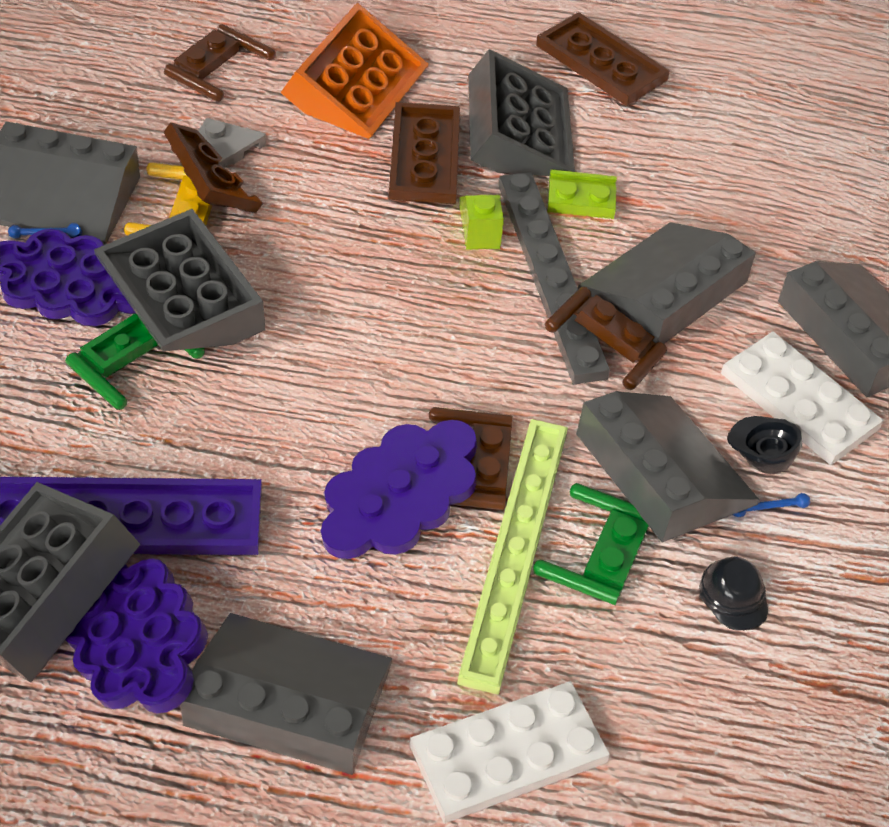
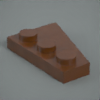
M170 122L163 133L171 145V150L177 155L184 167L185 174L195 186L199 198L207 204H219L257 213L263 205L262 201L256 195L248 196L241 188L244 181L236 173H230L219 164L222 157L196 129Z

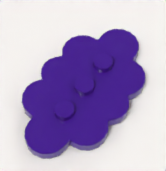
M45 229L32 234L26 242L13 240L0 242V286L3 299L8 305L20 309L36 307L38 312L48 319H62L72 316L76 322L84 326L104 325L111 321L118 311L135 314L131 305L94 253V249L104 245L99 238L83 235L71 239L67 233L61 230Z
M458 420L442 421L428 431L417 425L404 424L390 429L383 436L381 446L365 448L358 452L353 458L352 471L339 473L331 478L325 487L324 496L330 514L323 521L320 531L324 548L328 553L337 558L351 559L361 556L374 547L384 554H401L416 545L420 539L421 530L435 529L443 525L449 518L450 505L463 502L475 491L476 473L474 466L470 463L477 449L474 430L468 424Z
M146 559L131 567L125 564L79 621L73 632L65 639L75 650L73 657L74 667L86 680L91 681L92 694L106 708L121 709L139 701L149 712L156 714L165 713L182 704L193 688L194 677L188 664L202 653L207 644L208 632L202 620L192 612L194 605L192 597L185 588L175 583L173 573L161 560Z

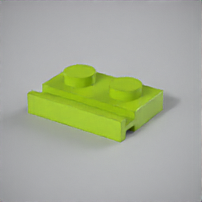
M550 170L547 212L614 219L617 176Z

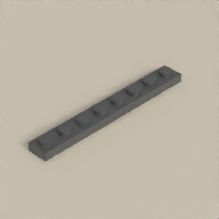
M532 172L499 176L498 187L546 315L549 318L578 288ZM573 314L554 332L572 384L608 380L610 369L597 336L576 322L577 316Z

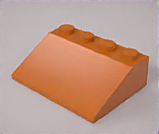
M357 2L296 70L280 93L305 114L370 139L395 108L396 102L403 98L429 64Z

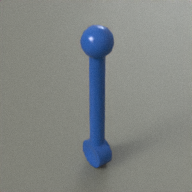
M75 223L70 224L67 228H21L17 225H12L8 229V235L13 239H17L21 235H32L45 229L61 230L71 238L82 235L81 227Z
M800 493L795 498L759 502L758 505L733 515L735 517H743L748 511L795 505L800 508H806L810 505V497L805 493Z

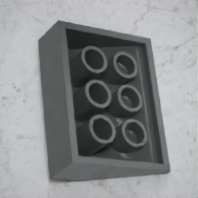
M488 49L468 75L470 159L478 165L498 173L517 174L532 172V175L550 176V170L575 172L568 88Z
M6 121L0 130V225L7 227L17 225L21 228H67L70 224L75 223L82 229L81 236H94L106 245L140 179L137 146Z
M193 209L94 249L96 257L162 351L234 345L265 331L263 300Z
M670 222L579 284L578 289L580 287L588 288L593 298L598 295L603 300L613 304L618 311L633 322L643 326L648 333L655 337L653 342L665 344L747 283L756 252L730 234Z
M815 261L787 272L778 303L866 397L889 388V292L861 264Z
M615 391L583 403L576 435L629 502L637 509L638 513L662 543L758 505L760 499L671 396Z
M36 482L0 525L1 666L31 683L140 546V543L114 514Z
M230 613L192 670L194 677L193 688L187 699L180 704L183 726L353 775L388 676L392 658Z

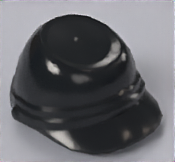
M762 416L745 417L731 428L727 436L728 443L732 448L739 451L749 465L765 474H777L787 470L796 459L802 447L800 429L786 419Z
M737 556L727 557L710 564L703 572L699 585V597L710 608L721 624L732 630L744 631L758 627L765 622L768 616L766 588L758 569L750 561Z

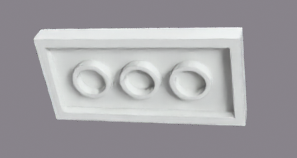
M771 332L724 363L721 371L723 376L773 418L786 419L794 423L801 431L802 442L829 465L837 462L880 430L884 421L775 332Z
M571 681L410 738V748L444 824L606 764L610 756Z

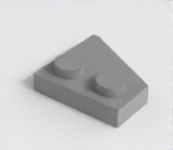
M209 118L205 119L198 130L222 157L219 164L224 168L244 158V151L254 145L260 149L266 144V134L263 132Z

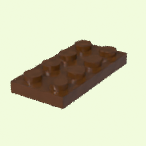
M580 12L537 36V47L625 106L630 105L668 81L670 70Z
M396 102L388 200L456 204L460 106Z

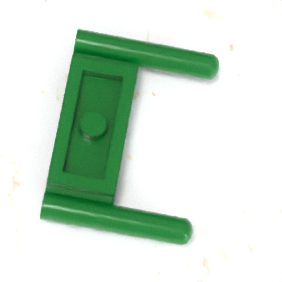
M135 313L80 347L79 353H70L65 363L116 410H122L127 405V399L106 378L158 344ZM205 348L185 349L194 359H200L205 354Z
M575 483L570 488V496L572 498L610 512L584 574L575 573L541 559L535 562L533 572L540 577L616 606L649 526L630 502Z

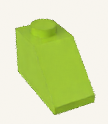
M466 195L459 197L466 250L500 249L504 222L500 195Z

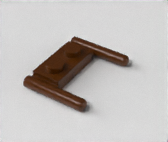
M220 24L217 30L214 29L175 58L173 65L167 64L164 69V75L216 102H220L224 98V92L203 81L205 77L238 53L239 47L269 61L275 58L276 52L273 48L224 24Z
M580 287L545 322L546 330L554 333L574 314L577 316L576 322L632 363L637 360L638 363L623 379V386L627 390L635 389L667 352L666 345L662 342H653L655 337L648 333L643 326L633 322L618 311L613 304L603 300L598 295L593 298L590 290L586 287Z
M432 407L430 409V421L437 423L447 420L462 421L469 426H473L476 435V454L470 461L476 473L475 491L468 499L452 505L495 510L505 509L512 415Z

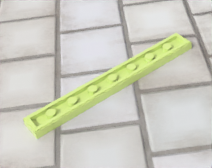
M535 419L530 420L458 675L457 685L497 695L500 693L568 427Z

